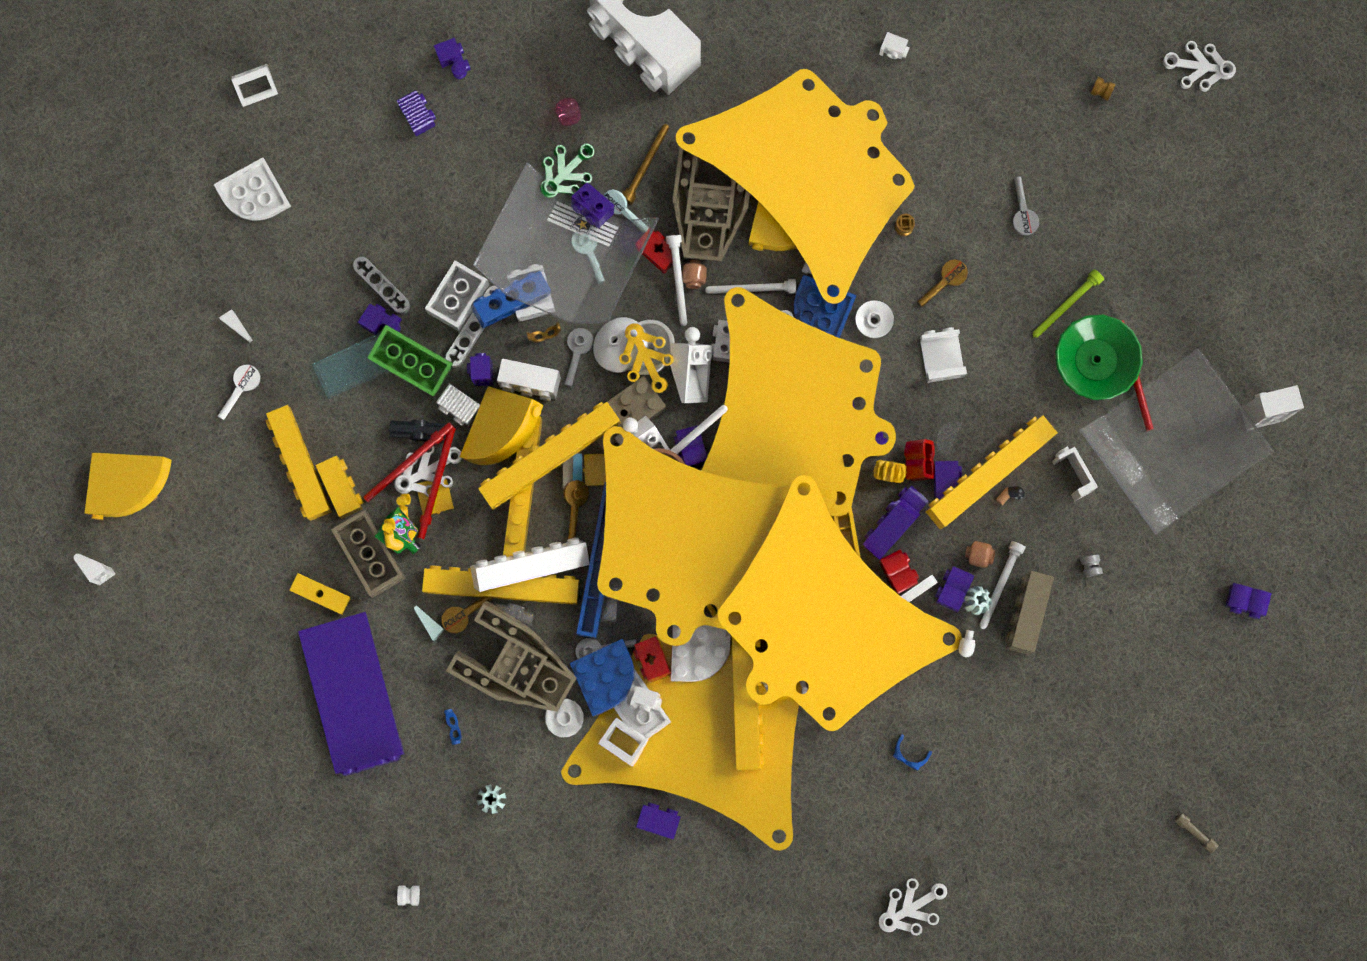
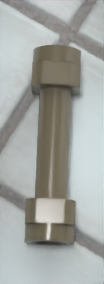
M1181 813L1175 820L1177 825L1187 829L1203 844L1204 849L1209 853H1213L1219 845L1212 838H1207L1189 822L1190 818Z

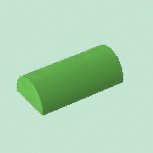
M385 325L367 357L432 396L437 394L453 366L452 362L388 325Z

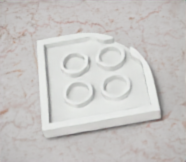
M264 158L253 162L214 184L229 210L247 220L268 219L291 207Z
M673 625V638H677L681 630L677 625ZM703 625L694 631L687 643L680 646H672L671 681L697 682L712 677L724 666L729 657L731 649L730 633L725 629Z

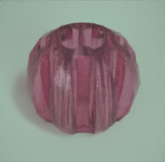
M564 98L556 104V114L562 125L571 126L578 123L581 119V110L574 98Z

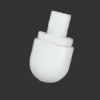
M966 630L965 638L960 640L958 650L963 657H970L974 652L975 640H972L974 631Z

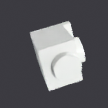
M887 32L879 55L883 56L886 53L892 59L906 58L910 48L907 47L908 40Z
M636 686L630 705L636 708L637 704H639L640 709L649 712L651 708L659 710L662 703L661 695Z

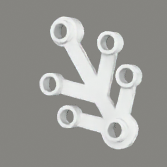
M1189 41L1185 46V50L1187 53H1192L1197 61L1179 59L1178 55L1173 52L1166 54L1163 59V65L1167 69H1174L1175 67L1196 69L1191 75L1182 78L1180 85L1184 89L1190 88L1194 81L1208 71L1215 72L1209 79H1203L1199 83V89L1206 92L1219 79H1230L1236 72L1235 65L1231 61H1224L1213 44H1207L1203 52L1206 56H1211L1216 64L1208 62L1194 41ZM1188 45H1193L1194 49L1190 50ZM1207 48H1212L1213 52H1208ZM1167 60H1172L1173 64H1168ZM1223 68H1227L1229 73L1223 72ZM1188 80L1190 84L1185 85L1183 81ZM1202 83H1207L1208 88H1204Z
M432 446L431 452H426L422 455L417 473L411 475L413 465L418 460L403 472V475L396 478L394 485L399 493L407 494L413 490L424 493L429 497L427 489L431 488L432 485L426 487L415 482L421 479L433 482L435 474L432 473L436 471L439 460L429 466L428 463L435 451L434 446ZM450 448L446 465L449 463L457 464L461 461V451L458 448ZM413 453L407 454L406 459ZM457 453L458 458L452 459L451 455ZM442 476L440 484L445 488H450L453 485V480L450 476ZM445 479H450L449 485L443 483ZM404 481L408 482L405 488L401 487V483Z
M911 878L906 882L907 890L903 907L896 913L897 901L900 900L902 893L899 889H892L889 893L888 910L879 918V926L885 932H892L898 928L909 931L916 936L922 933L920 924L913 923L911 925L899 921L906 916L927 921L930 925H936L939 922L937 914H928L916 910L934 899L940 900L945 898L947 888L940 883L934 884L930 893L912 903L914 892L919 884L916 879ZM910 881H915L916 886L914 888L909 887ZM937 888H942V895L936 894ZM893 891L899 892L898 898L892 897ZM932 915L936 916V922L931 923L929 920ZM888 918L892 919V925L890 926L885 924ZM916 925L920 928L918 933H914L912 930Z

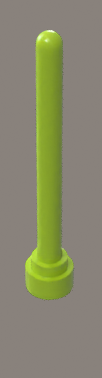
M1093 269L1088 274L1087 281L1033 331V336L1035 338L1039 337L1092 286L1103 282L1104 277L1096 269Z

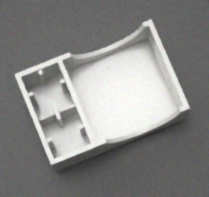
M589 0L590 7L587 9V12L593 19L589 22L590 28L600 39L604 40L610 36L617 43L618 46L614 51L626 65L630 66L635 61L644 72L640 77L653 92H656L661 87L669 95L701 66V40L670 9L656 16L645 17L630 12L622 4L624 0Z

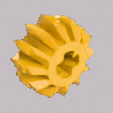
M878 460L873 470L874 477L889 482H904L906 466L897 462Z

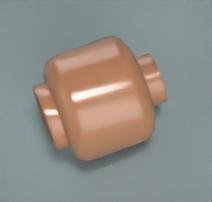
M690 260V263L685 264L682 270V281L686 287L700 289L706 283L707 267L701 264L699 260Z
M975 541L971 547H967L965 557L968 558L970 565L987 568L989 564H993L995 550H993L991 544Z

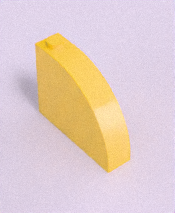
M758 201L749 246L758 251L763 249L772 251L797 249L781 225Z
M488 386L460 458L477 465H492L509 458L523 446L531 435L543 405L531 398Z
M92 453L85 514L91 515V519L103 520V517L127 516L145 508L157 497L164 487L172 460L161 456Z

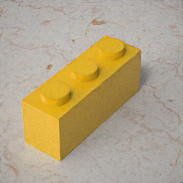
M336 455L316 465L335 510L341 519L363 510L361 507L363 500L359 493L355 494L353 489L356 485L352 477H348L345 472L348 467L344 459L340 460Z

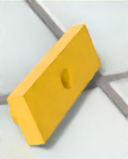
M297 573L289 590L343 615L351 598ZM319 591H323L322 597H318Z

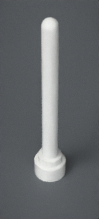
M681 235L666 236V242L669 244L672 252L679 321L681 326H686L687 316L679 255L682 239Z
M788 279L784 283L708 286L705 292L707 294L727 293L734 287H742L749 292L785 290L789 294H796V279Z
M722 405L670 451L678 454L728 410L727 406Z
M1014 541L1010 543L1009 558L992 594V604L988 605L989 609L984 613L979 626L981 629L987 627L1014 563L1026 548L1022 544Z

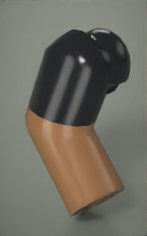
M1019 486L1006 487L995 500L1003 506L1011 497H1015L1018 500L1022 499L1025 492Z

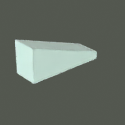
M415 606L414 609L431 639L435 641L444 629L418 606Z

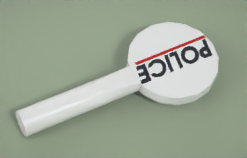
M242 365L235 371L233 381L237 387L218 414V417L224 420L241 393L254 390L259 385L260 374L254 366Z

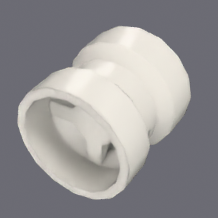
M398 886V905L411 904L412 906H418L419 886H412L410 889L406 886Z

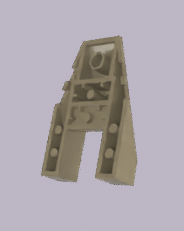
M680 147L673 204L679 235H681L683 256L690 259L722 262L748 209L751 194L733 179L731 187L697 183L700 158Z
M486 600L474 621L506 638L508 641L492 669L458 651L446 672L496 700L514 702L515 704H524L558 712L577 677L533 630L503 609Z

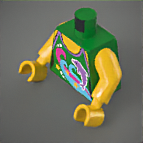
M401 494L397 498L396 503L400 506L385 517L374 536L384 543L387 548L392 549L396 553H401L407 548L411 553L415 554L421 547L414 540L418 528L410 521L408 507L405 506L411 502L409 494Z

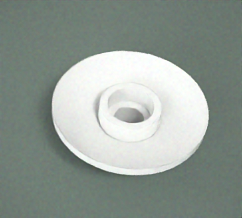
M881 301L866 302L857 311L856 325L859 331L867 337H883L893 326V313L889 306ZM876 318L878 322L876 324L871 323V319Z

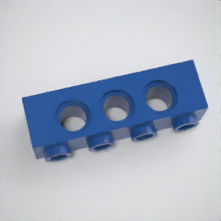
M541 272L529 273L524 277L525 279L519 282L515 280L502 290L498 288L490 296L477 298L473 303L472 311L482 329L515 314L518 310L525 309L549 297L551 290ZM530 288L532 292L525 293L522 289ZM513 296L515 300L508 301L506 297ZM496 304L499 308L494 310L489 305Z

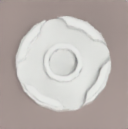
M564 699L558 712L547 710L545 714V723L548 729L559 737L575 735L581 729L584 722V714L581 707L570 699Z

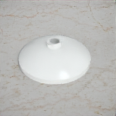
M625 317L616 318L607 322L598 331L593 344V352L596 361L604 369L610 372L621 373L633 368L638 353L636 345H634L631 352L632 360L630 363L625 365L620 363L619 357L624 353L628 341L625 336V329L632 323L639 324L637 321ZM633 329L631 335L636 337L637 331ZM643 340L645 347H647L648 342ZM623 355L622 357L624 362L628 361L627 355Z
M644 320L639 322L646 333L656 337L661 336L666 341L665 346L662 348H656L653 343L648 342L647 348L663 354H670L671 343H675L671 330L660 321ZM657 339L656 344L661 346L662 340ZM666 356L664 359L666 363H669L670 357ZM651 358L657 372L665 367L661 361ZM643 361L639 374L650 375Z

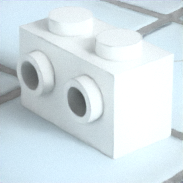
M719 320L718 325H714L713 336H716L715 344H711L712 355H714L713 360L730 363L728 322Z

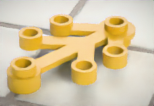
M637 323L628 325L625 329V336L628 341L624 353L619 357L620 363L624 365L630 363L634 345L638 349L632 371L627 375L628 380L635 382L640 378L639 372L644 361L652 378V389L657 393L665 391L668 387L667 380L659 376L651 358L661 361L665 366L671 365L674 362V358L671 354H663L645 347L643 342L644 340L653 343L656 348H662L665 346V339L661 336L656 337L645 333L643 327ZM633 329L637 331L636 337L631 335ZM657 339L662 340L661 346L656 344ZM623 355H627V356H628V361H627V362H624V361H623V359H622ZM666 356L670 357V363L665 362ZM632 372L636 373V379L631 378ZM656 382H660L662 384L661 389H658L656 387Z

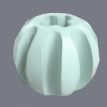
M979 586L968 589L963 601L966 604L965 609L967 612L971 611L972 614L980 615L989 609L988 605L992 604V599L988 597L990 593L987 589L983 590Z
M491 784L486 785L487 792L484 793L480 789L478 795L482 796V800H477L478 806L483 803V812L487 813L488 809L491 808L492 814L498 813L496 807L498 805L503 809L505 804L501 803L500 800L501 798H506L505 793L499 795L498 792L501 787L496 785L494 791H492ZM491 793L493 794V797L496 798V802H492V805H490V801L487 800V797H490Z

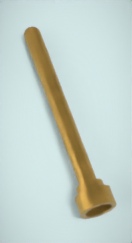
M667 124L661 127L629 188L622 191L629 205H633L636 199L635 191L669 130Z

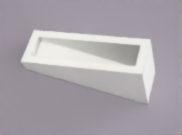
M233 310L219 317L221 321L248 342L253 341Z

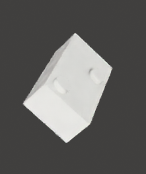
M1298 385L1257 394L1253 400L1241 408L1246 429L1251 430L1283 422L1302 410L1304 406Z

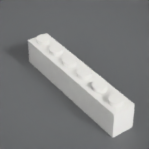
M571 538L567 540V543L563 544L555 542L549 544L550 547H534L530 552L526 553L524 551H517L513 553V556L506 557L501 555L495 557V560L477 561L476 565L470 566L474 589L481 592L587 566L590 563L586 542L579 540V538Z

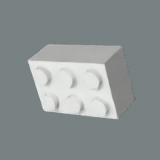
M454 261L425 307V310L429 315L460 332L473 312L472 306L474 301L483 296L489 286V282L483 276Z
M502 359L497 382L500 388H503V391L510 393L518 391L526 397L537 395L540 396L541 400L551 401V399H556L561 377L559 371L555 369Z

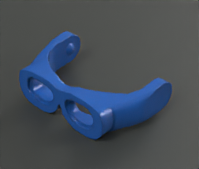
M452 709L445 710L446 722L451 727L452 745L460 744L462 736L458 727L457 716ZM451 717L455 718V725L450 723ZM454 730L458 731L459 736L457 738L453 736Z
M901 734L896 743L893 757L918 771L928 761L932 752L929 751L921 762L907 761L900 752V743L904 737Z

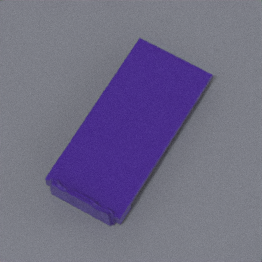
M366 612L298 631L335 774L340 773L347 776L399 761L401 755L405 753L401 738H399Z

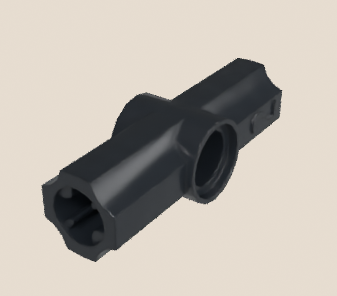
M391 420L389 436L393 438H410L413 441H419V439L420 441H427L431 438L430 435L436 430L439 431L446 424L428 423L425 420Z

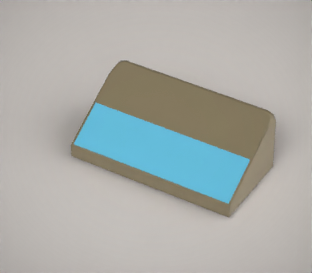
M577 453L563 463V491L570 481H583V453Z

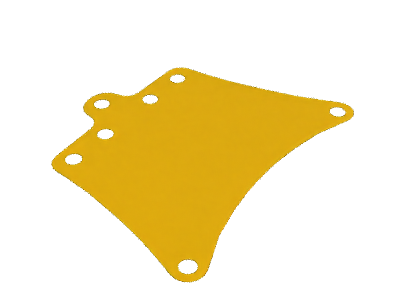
M800 69L770 90L718 115L683 126L676 133V141L679 147L711 163L731 177L754 196L776 219L808 264L823 299L832 304L843 301L870 247L890 217L910 195L915 186L909 172L881 142V133L887 125V120L881 106L876 102L868 100L854 106L846 105L815 73L808 69ZM805 79H811L814 82L815 87L813 90L808 91L803 88L802 83ZM835 105L839 107L841 113L838 117L830 116L828 112L830 106ZM868 110H876L879 113L878 120H869L867 117ZM690 132L694 134L695 142L693 144H686L683 141L684 133ZM868 148H878L880 152L879 157L875 159L869 157L867 153ZM895 174H901L905 178V183L902 186L894 184L893 176ZM829 285H836L839 288L838 296L831 297L828 295L827 288Z
M742 287L730 289L724 298L730 334L729 377L724 404L728 410L721 417L712 448L701 471L734 480L777 485H791L798 476L807 475L813 478L815 482H828L835 487L837 492L841 491L845 494V502L841 505L834 504L829 511L830 516H843L847 514L852 506L863 460L869 456H882L889 453L896 441V433L892 424L879 418L874 412V399L881 366L880 355L871 348L835 337L776 309ZM735 294H741L745 299L744 304L740 307H735L731 302ZM865 359L870 360L873 364L872 370L868 373L862 372L860 369V363ZM856 397H862L866 402L862 410H856L852 405ZM880 431L886 432L889 437L888 442L884 445L878 444L875 440L876 434ZM845 454H850L854 458V463L850 467H844L841 464V457ZM826 489L819 490L824 502H827L830 499V492Z
M615 426L608 429L603 436L606 470V514L604 545L597 582L599 591L607 597L651 610L656 616V633L659 639L668 645H684L691 639L694 631L703 625L725 629L718 620V610L740 582L763 545L791 485L760 484L707 473L680 463L652 449L622 427ZM615 433L623 436V443L618 447L613 446L610 442L611 436ZM816 482L819 490L826 489L830 492V499L825 502L829 512L837 500V491L828 482ZM808 483L799 484L797 490L800 495L805 496L809 494L810 486ZM612 578L621 579L623 585L620 590L613 591L610 589L609 582ZM655 588L659 591L660 597L657 601L651 602L647 599L646 594L649 589ZM708 604H713L717 607V614L712 618L704 614V608ZM734 611L729 614L728 621L730 624L738 625L740 623V613ZM677 625L681 630L679 637L670 638L667 634L668 627Z
M807 475L798 476L793 480L780 512L763 545L740 582L718 610V620L721 625L753 659V669L746 680V689L750 697L757 703L765 705L774 702L782 696H789L828 731L838 730L867 704L898 682L924 666L957 650L962 639L960 631L955 626L924 613L887 586L860 559L830 516L816 482ZM806 482L809 484L810 492L808 495L803 496L799 494L797 488L800 483ZM731 612L740 613L741 621L738 625H732L728 621V616ZM947 632H951L955 636V642L950 646L943 642V636ZM759 639H764L768 643V648L763 653H759L755 649V643ZM803 680L808 683L809 688L805 694H799L796 691V684L799 681ZM762 681L768 685L766 694L759 695L756 693L755 686L758 682ZM827 707H832L836 713L834 719L830 721L825 720L823 717V711Z
M643 635L640 642L655 636L658 638L671 671L672 645L664 643L659 639L658 635ZM732 646L724 666L712 677L697 682H672L671 675L650 683L648 679H643L640 671L643 666L641 661L637 662L633 653L631 658L634 669L649 690L661 695V708L671 723L648 739L641 755L632 767L599 744L615 718L622 721L614 708L600 714L561 770L562 778L565 782L571 785L615 783L669 792L691 799L724 814L746 827L774 850L781 851L788 848L793 841L791 772L794 733L799 704L789 696H782L770 704L759 706V714H763V725L760 726V733L764 734V745H760L761 753H764L765 765H761V770L738 771L736 769ZM649 656V661L647 662L652 665L654 664L653 660L656 658ZM798 682L796 684V691L802 694V686ZM763 683L762 686H758L759 694L762 695L767 693ZM617 727L609 739L611 743L631 757L639 746L635 739ZM573 764H577L581 768V774L576 778H572L568 774V769ZM779 829L785 832L786 839L784 842H774L772 834L775 830Z

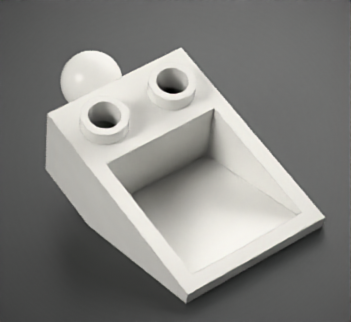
M690 327L685 331V338L688 343H671L670 354L674 358V362L670 366L682 403L708 401L712 345L696 343L700 337V332L695 327Z
M644 416L639 421L631 417L624 420V430L636 436L652 449L662 448L670 450L655 425L647 416ZM621 434L615 437L619 446L623 443V436Z

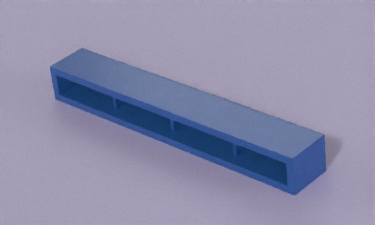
M604 482L577 628L578 636L597 639L605 597L599 591L597 582L604 545L606 482Z

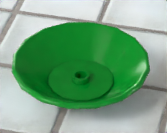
M1104 314L1087 315L1072 322L1060 335L1055 350L1056 368L1063 382L1076 394L1092 400L1112 399L1127 392L1138 379L1143 364L1142 348L1134 331L1121 320ZM1098 357L1100 362H1094L1093 358Z

